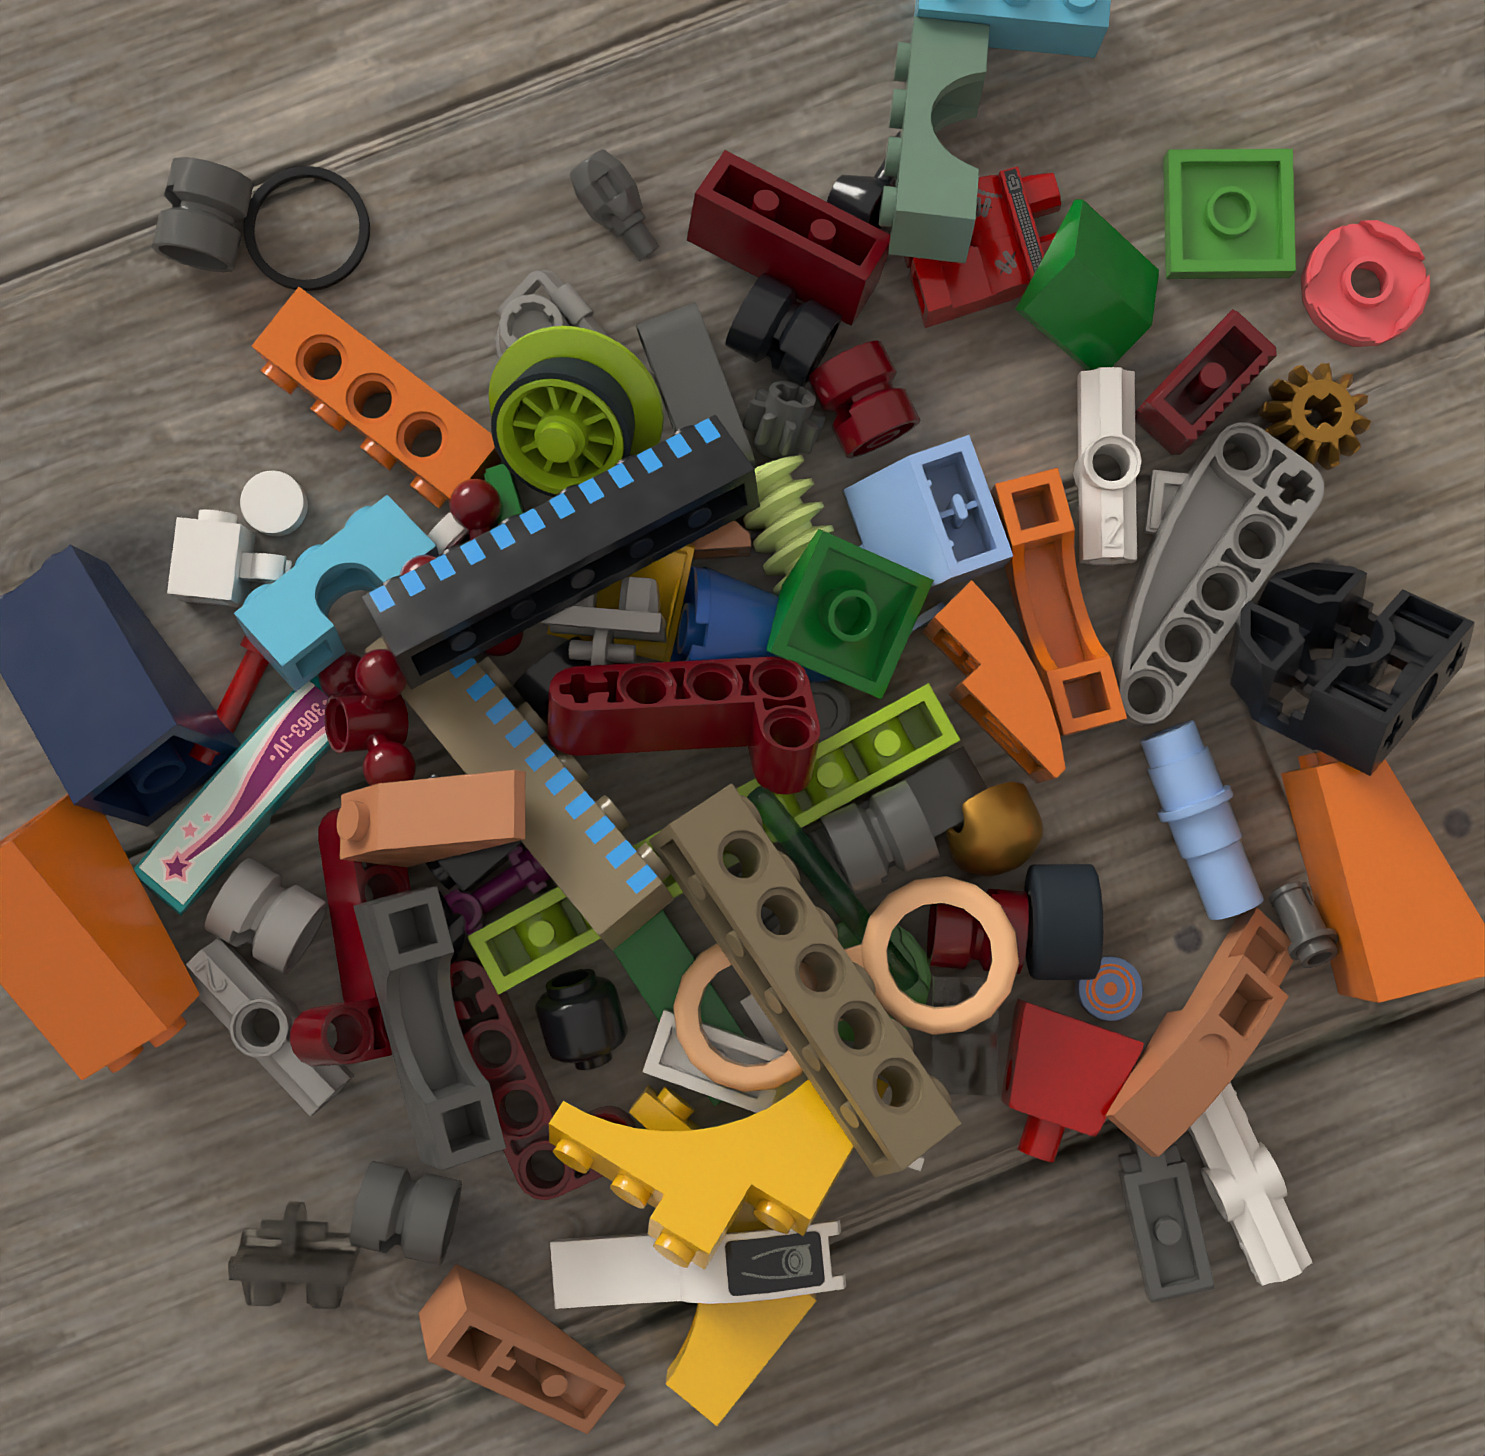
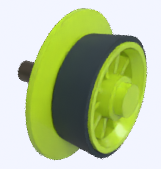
M552 326L530 332L515 341L503 353L490 379L489 407L492 416L491 432L497 453L507 469L518 480L544 495L556 497L563 489L571 485L581 484L614 467L623 458L630 455H638L659 444L661 440L664 412L661 396L652 376L630 350L599 332L575 326Z

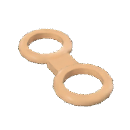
M948 876L915 879L889 893L869 917L862 943L844 949L852 962L859 964L870 975L876 989L875 996L891 1017L902 1026L932 1035L964 1032L992 1017L1011 993L1019 965L1016 932L1002 906L977 885ZM946 903L963 908L980 921L990 939L992 963L987 980L974 996L957 1005L932 1007L916 1002L899 989L889 971L887 948L892 930L905 914L922 905ZM717 943L702 951L681 977L673 1005L676 1036L691 1064L714 1083L742 1092L776 1089L802 1075L804 1072L789 1049L786 1053L768 1063L747 1065L728 1059L713 1047L702 1027L700 1007L706 987L719 971L732 965ZM801 962L799 973L802 982L808 989L816 991L817 978L810 966Z

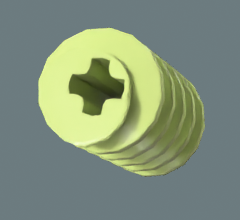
M802 455L784 457L755 468L760 507L747 513L743 518L746 529H765L753 541L755 551L759 553L776 552L763 564V570L765 575L768 576L785 575L773 588V594L778 596L783 582L818 529L830 534L834 531L832 525L812 526L810 520L824 508L822 501L803 503L800 498L814 485L812 478L793 480L791 477V473L804 462Z

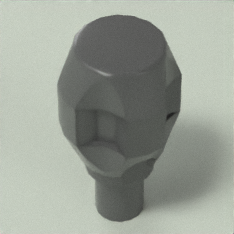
M601 149L585 159L570 172L576 196L589 216L607 230H613L617 238L623 236L639 261L660 247L643 223L646 217L641 211L643 207L637 185L625 166L606 150Z

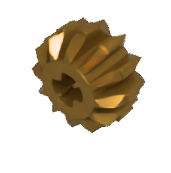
M1321 363L1314 369L1312 375L1304 365H1299L1288 373V381L1277 379L1270 385L1268 391L1273 401L1265 402L1260 406L1258 415L1274 423L1264 431L1278 439L1313 466L1318 462L1325 470H1331L1340 464L1341 455L1350 457L1360 449L1361 444L1355 435L1367 431L1371 420L1355 411L1367 404L1369 395L1358 393L1351 396L1346 389L1352 385L1353 374L1345 373L1337 381H1332V371L1329 363ZM1312 408L1317 410L1322 416V419L1316 423L1319 425L1316 428L1311 426L1306 420V417L1312 413Z

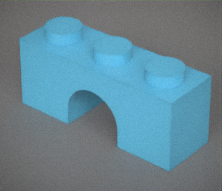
M386 495L373 506H365L357 510L348 519L345 527L324 544H317L305 550L296 560L294 567L272 584L261 585L252 591L245 599L243 606L234 612V615L248 640L296 692L346 652L335 626L328 619V613L335 601L349 592L358 590L371 592L379 588L386 580L399 576L402 567L409 559L418 555H432L438 558V549L433 541L408 515Z

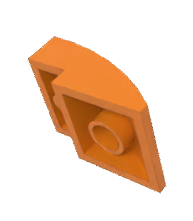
M971 580L934 616L922 633L966 676L949 693L951 698L1036 784L1056 779L1066 767L1061 738L1049 698L1037 670L1019 638L997 607Z

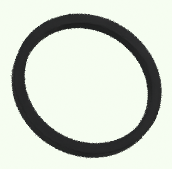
M293 167L270 177L252 196L247 216L244 218V239L254 263L272 281L293 290L300 287L304 291H315L341 282L359 265L369 243V216L360 195L342 176L320 167ZM301 178L321 179L341 188L353 201L359 217L357 244L348 260L336 271L324 277L310 280L290 278L272 269L260 255L255 240V221L264 200L284 183Z

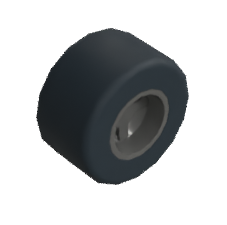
M1091 864L1030 865L1025 876L1024 885L1029 906L1028 937L1025 954L1029 975L1036 980L1095 979L1101 966L1104 935L1102 893L1099 876L1095 867Z

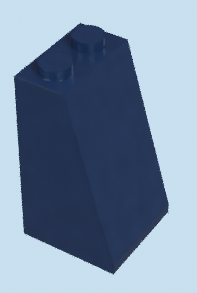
M70 544L62 552L49 557L42 564L41 569L16 589L0 597V674L74 805L148 827L211 778L241 746L234 734L221 722L212 704L108 563ZM193 743L220 753L219 756L215 755L210 766L189 756L194 746Z

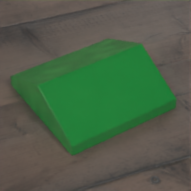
M1075 199L1015 310L1086 371L1099 367H1113L1152 326L1159 269L1086 201Z
M818 529L781 586L766 651L784 659L795 661L801 666L882 699L934 580Z

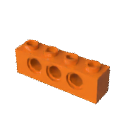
M300 287L296 289L252 344V348L267 362L260 370L267 378L290 395L297 387L301 388L316 400L310 408L314 414L339 433H341L346 425L366 438L360 445V448L389 471L396 463L400 464L415 476L409 486L438 509L442 507L445 501L450 503L451 494L460 483L469 479L485 480V469L497 466L502 461L494 446L492 434ZM329 355H337L342 358L340 370L335 376L327 380L314 378L315 366L322 358ZM376 393H388L392 396L391 406L383 416L373 419L363 416V406L370 396ZM427 430L438 431L442 434L441 446L434 454L427 457H418L412 454V444L417 435Z

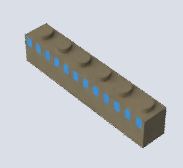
M382 637L365 649L366 653L375 649H388ZM488 656L479 664L474 658H471L412 690L407 683L401 695L466 774L506 770L526 771L525 839L521 841L612 951L674 900L662 882L671 874L669 869L646 842L635 850L621 832L630 826L629 822L606 795H603L596 802L588 795L581 785L590 778L589 775L572 755L561 751L555 755L542 740L547 735L548 727L527 702H524L516 709L503 693L511 688L512 685Z

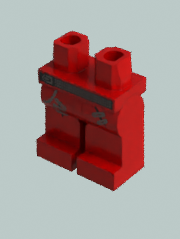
M1016 166L1000 171L999 175H988L978 178L976 220L966 263L904 256L907 268H911L910 279L925 328L1023 296L1057 233L1039 237L1034 221L1035 218L1059 212L1061 208V197L1054 173L1029 175L1021 178L1019 168Z

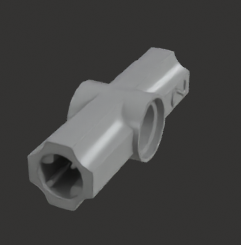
M218 937L185 964L200 993L199 999L229 1029L231 1039L236 1048L247 1056L255 1057L310 1117L335 1097L354 1077V1074L345 1065L309 1066L297 1058L290 1044V1030L294 1020L301 1012L294 1002L287 997L279 996L231 944ZM262 1008L273 1012L279 1020V1035L273 1043L263 1041L254 1030L255 1016Z

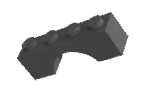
M437 886L414 888L354 905V911L421 1162L443 1171L506 1149L489 1082L477 1068L458 1022L450 981V964L454 949Z

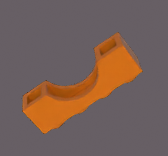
M1054 468L996 483L990 493L1013 553V557L1004 567L1028 655L1037 670L1049 698L1060 737L1127 719L1110 655L1104 650L1095 634L1081 592L1074 550L1075 527L1059 469Z

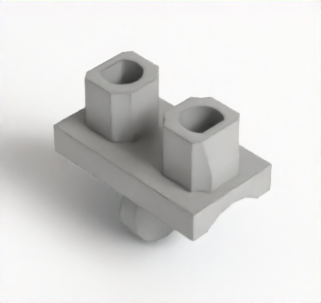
M623 578L621 581L618 610L596 608L597 592L541 622L543 625H550L552 633L593 636V642L571 640L569 646V659L591 661V666L612 665V663H635L636 645L614 644V638L666 643L667 621L660 613L659 585L655 579Z

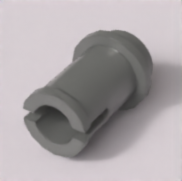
M1300 881L1288 883L1270 895L1269 901L1272 907L1275 908L1291 942L1287 949L1291 959L1299 960L1303 968H1313L1329 962L1338 954L1335 944L1339 937L1334 929L1326 927L1310 894L1307 882L1302 884Z

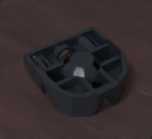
M1311 562L1279 571L1268 581L1258 604L1248 601L1240 610L1230 651V685L1248 706L1251 718L1254 721L1312 750H1319L1371 776L1462 668L1471 642L1475 622L1403 589L1382 613L1377 616L1372 613L1374 603L1363 599L1367 573L1353 566ZM1350 632L1361 636L1357 642L1349 639ZM1317 648L1333 649L1331 659L1319 658L1315 660L1311 659L1309 650ZM1388 664L1402 670L1390 694L1376 688ZM1294 688L1301 695L1309 699L1305 713L1295 709L1289 717L1282 713L1283 703L1281 701Z

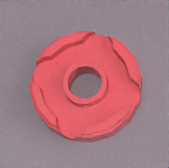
M1378 220L1360 221L1358 224L1341 226L1330 231L1308 255L1301 275L1302 302L1312 322L1329 338L1353 347L1379 346L1400 336L1423 313L1430 293V275L1426 277V268L1422 262L1425 257L1419 245L1398 227ZM1366 269L1372 271L1377 276L1380 282L1378 297L1365 298L1356 293L1351 284V275L1354 270Z

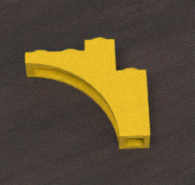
M878 1078L877 1091L880 1098L883 1099L889 1084ZM809 1079L790 1095L769 1108L747 1118L718 1127L692 1131L638 1129L612 1123L587 1114L564 1101L549 1122V1143L556 1146L553 1153L559 1160L580 1173L586 1174L590 1168L613 1181L610 1188L618 1197L637 1208L644 1209L647 1203L655 1207L656 1209L649 1220L647 1234L656 1239L653 1244L655 1250L678 1266L688 1268L690 1263L693 1262L704 1270L745 1202L756 1207L753 1211L754 1215L768 1227L783 1234H788L790 1229L804 1236L855 1149Z
M647 1085L629 1110V1113L647 1130L692 1131L702 1129L689 1119L695 1111L694 1108L667 1086L658 1093ZM745 1202L727 1233L771 1228L754 1215L753 1211L756 1207ZM815 1293L740 1303H698L687 1337L676 1358L667 1369L665 1384L714 1425L718 1426L817 1301Z

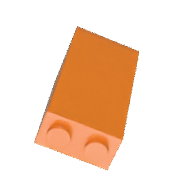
M1321 751L1298 756L1300 769L1280 774L1314 902L1326 927L1334 929L1339 937L1335 944L1338 954L1330 960L1339 995L1380 1003L1485 977V923L1386 759L1369 776Z
M66 794L0 841V985L81 1080H84L106 1066L112 1073L119 1071L143 1051L144 1047L142 1044L150 1041L154 1048L167 1042L187 1024V1021L181 1014L195 1001L200 993L105 814L74 805L69 795Z

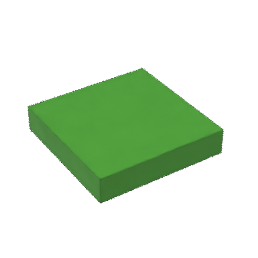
M1168 149L1163 158L1166 279L1290 278L1296 272L1293 149Z

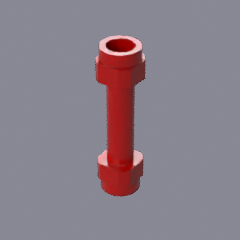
M246 635L240 646L246 648L247 651L216 710L221 722L233 734L269 665V662L248 640ZM193 743L194 746L189 756L210 766L215 755L219 756L220 753Z

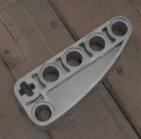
M1238 422L1227 426L1205 446L1161 519L1162 522L1156 533L1153 534L1137 570L1123 611L1112 660V666L1127 719L1121 720L1119 723L1127 727L1141 728L1164 720L1174 710L1238 620L1240 610L1256 595L1318 508L1324 496V481L1321 473L1310 462L1254 424ZM1224 444H1235L1245 451L1248 458L1246 470H1236L1227 464L1223 456ZM1284 483L1290 484L1295 489V492L1290 497L1295 501L1289 505L1284 503L1279 497L1285 490L1280 487ZM1241 530H1250L1261 538L1263 554L1260 559L1248 557L1241 550L1239 545ZM1205 580L1216 581L1225 588L1227 604L1223 611L1212 609L1204 602L1202 586ZM1169 631H1179L1189 639L1191 655L1187 662H1178L1167 653L1165 638ZM1134 681L1148 684L1154 692L1155 705L1149 714H1141L1135 711L1129 703L1128 690Z

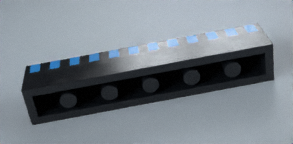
M715 414L696 425L681 428L671 438L638 455H630L623 458L614 467L581 484L571 485L563 489L556 497L523 514L506 518L496 528L463 545H455L446 549L438 558L404 575L386 580L379 588L362 596V599L379 634L412 690L759 508L760 503L755 469Z

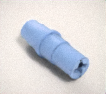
M1191 720L1176 724L1141 739L1139 742L1149 765L1147 771L1162 807L1157 812L1159 820L1163 823L1168 822L1180 856L1186 859L1208 918L1210 920L1225 919L1260 905L1264 898L1241 842L1243 835L1229 802V799L1234 795L1231 786H1223L1208 746H1204L1195 721Z

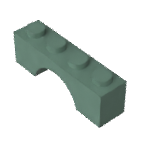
M914 16L910 43L898 42L893 81L905 82L904 89H893L889 128L900 129V137L889 136L884 176L896 177L895 187L884 186L879 217V226L891 227L888 252L890 255L966 263L976 220L979 169L953 156L944 148L935 134L952 123L977 117L987 68L990 25Z

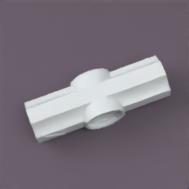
M1099 367L1094 370L1081 371L1077 375L1078 459L1075 462L1073 472L1079 495V563L1091 565L1134 563L1137 561L1136 477L1141 467V456L1135 443V371H1127L1122 367ZM1106 454L1116 459L1121 470L1120 480L1107 481L1099 477L1093 468V456Z
M1230 1082L1188 1130L1205 1166L1201 1168V1174L1206 1188L1223 1219L1231 1223L1240 1248L1247 1258L1250 1270L1254 1274L1256 1281L1262 1286L1274 1282H1283L1301 1274L1307 1266L1312 1264V1260L1283 1197L1287 1196L1283 1177L1265 1145L1257 1142L1248 1122V1117Z

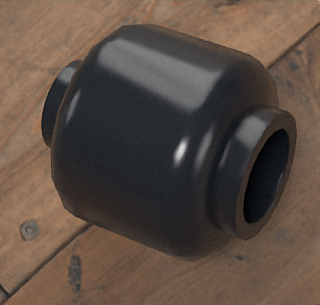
M592 969L569 971L549 980L545 985L546 992L540 996L535 1005V1012L546 1049L551 1058L563 1063H574L575 1068L578 1070H591L608 1063L613 1057L611 1052L623 1043L628 1033V1027L615 985L607 978L596 976Z

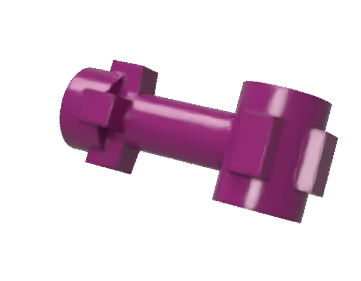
M520 846L509 856L512 863L511 867L471 894L464 893L461 889L456 888L444 896L454 913L457 912L464 916L466 921L465 932L468 935L484 928L487 913L525 887H528L534 895L548 887L546 881L551 877L527 848L524 850Z

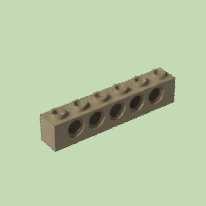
M731 783L667 825L652 837L649 842L669 869L671 875L873 1176L879 1177L901 1172L962 1124L951 1109V1097L944 1085L926 1072L914 1054L913 1041L907 1030L898 1021L889 1017L875 996L876 989L870 975L859 964L852 962L837 940L838 932L830 916L821 908L814 906L800 885V875L793 861L783 852L777 851L762 828V818L755 805L745 796H740ZM723 851L732 853L738 858L743 870L742 878L735 877L726 869L723 863ZM762 907L770 909L777 916L780 924L778 935L770 932L763 924L761 919ZM801 962L810 966L817 978L816 991L808 989L802 982L799 973ZM840 1018L845 1020L854 1032L853 1048L845 1045L839 1036L838 1022ZM879 1075L883 1076L891 1086L892 1100L890 1105H887L878 1094L877 1079Z

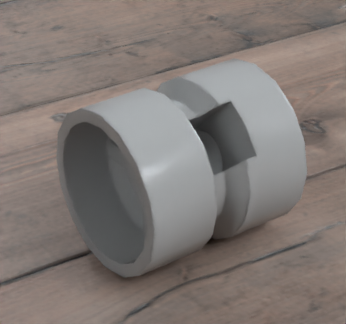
M247 858L239 864L222 886L207 915L205 930L234 947H241L250 943L252 945L253 958L285 975L295 967L312 943L329 906L327 901L299 885L284 889L282 887V875L252 858Z

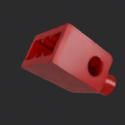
M1017 998L1001 1094V1101L1006 1106L1028 1114L1017 1150L1032 1157L1054 1163L1065 1127L1095 1137L1107 1118L1105 1115L1137 1062L1144 1043L1132 1037Z

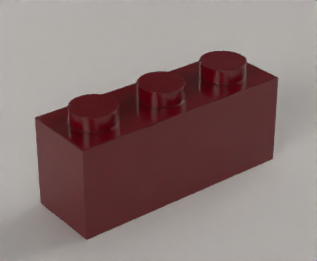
M724 150L695 192L686 241L758 278L763 273L771 275L794 288L796 298L804 302L813 299L842 315L841 321L852 326L879 283L889 252L890 234Z

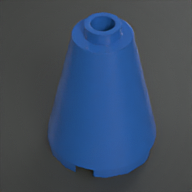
M691 566L681 610L678 635L676 634L670 662L780 657L766 651L779 596L706 566L703 568ZM801 666L808 676L809 683L828 682L831 680L830 677Z

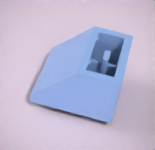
M970 435L909 455L843 489V494L864 549L933 579L934 581L928 594L1001 569L1013 557Z

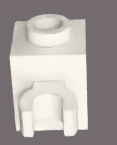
M199 510L198 519L181 517L176 519L167 594L184 602L241 608L248 597L250 582L272 584L293 568L294 562L286 560L287 557L282 555L254 553L256 534L242 524H237L238 516L236 514L217 510Z

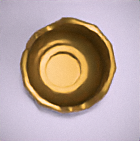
M1009 781L991 786L969 798L962 805L964 816L963 830L960 833H957L953 828L946 831L949 850L954 863L962 871L991 877L1015 870L1032 856L1043 837V822L1025 784Z

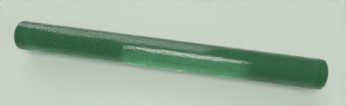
M761 785L758 786L747 798L759 811L762 822L861 944L871 914L859 899L853 895L851 889L775 794L769 791L768 788H763ZM890 939L887 948L889 971L899 989L906 991L916 984L919 975Z

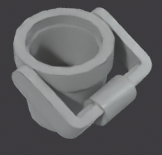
M550 270L531 272L496 311V314L500 317L495 337L499 359L519 338L542 328L575 326L606 335L605 331L592 317L594 314L593 310L570 283L564 284ZM542 286L551 298L549 300L546 297L533 293Z

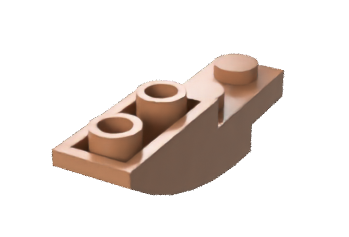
M1253 908L1238 915L1183 1010L1166 1013L1105 1115L1151 1157H1159L1208 1109L1251 1056L1289 997L1279 986L1294 962V959H1291L1287 951L1291 942L1288 936L1258 908Z

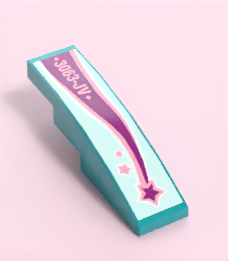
M317 676L296 692L293 690L267 716L182 810L134 868L140 882L179 916H182L269 827L272 815L311 777L315 771V764L331 749L324 722L325 707L329 696L320 687Z

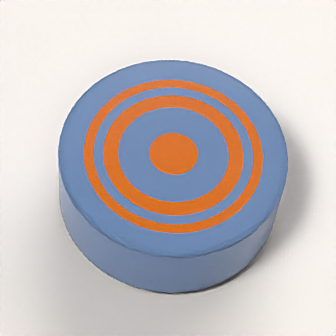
M1102 956L1100 970L1095 979L1075 981V993L1079 1004L1087 1013L1101 1020L1117 1021L1126 1018L1135 1011L1142 998L1143 986L1139 973L1129 962L1118 957Z

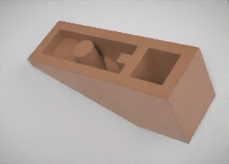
M506 770L379 783L342 794L341 808L337 816V832L340 836V859L410 867L524 840L526 771Z
M458 1264L454 1265L418 1313L429 1362L586 1434L591 1431L626 1386L622 1376L509 1289Z

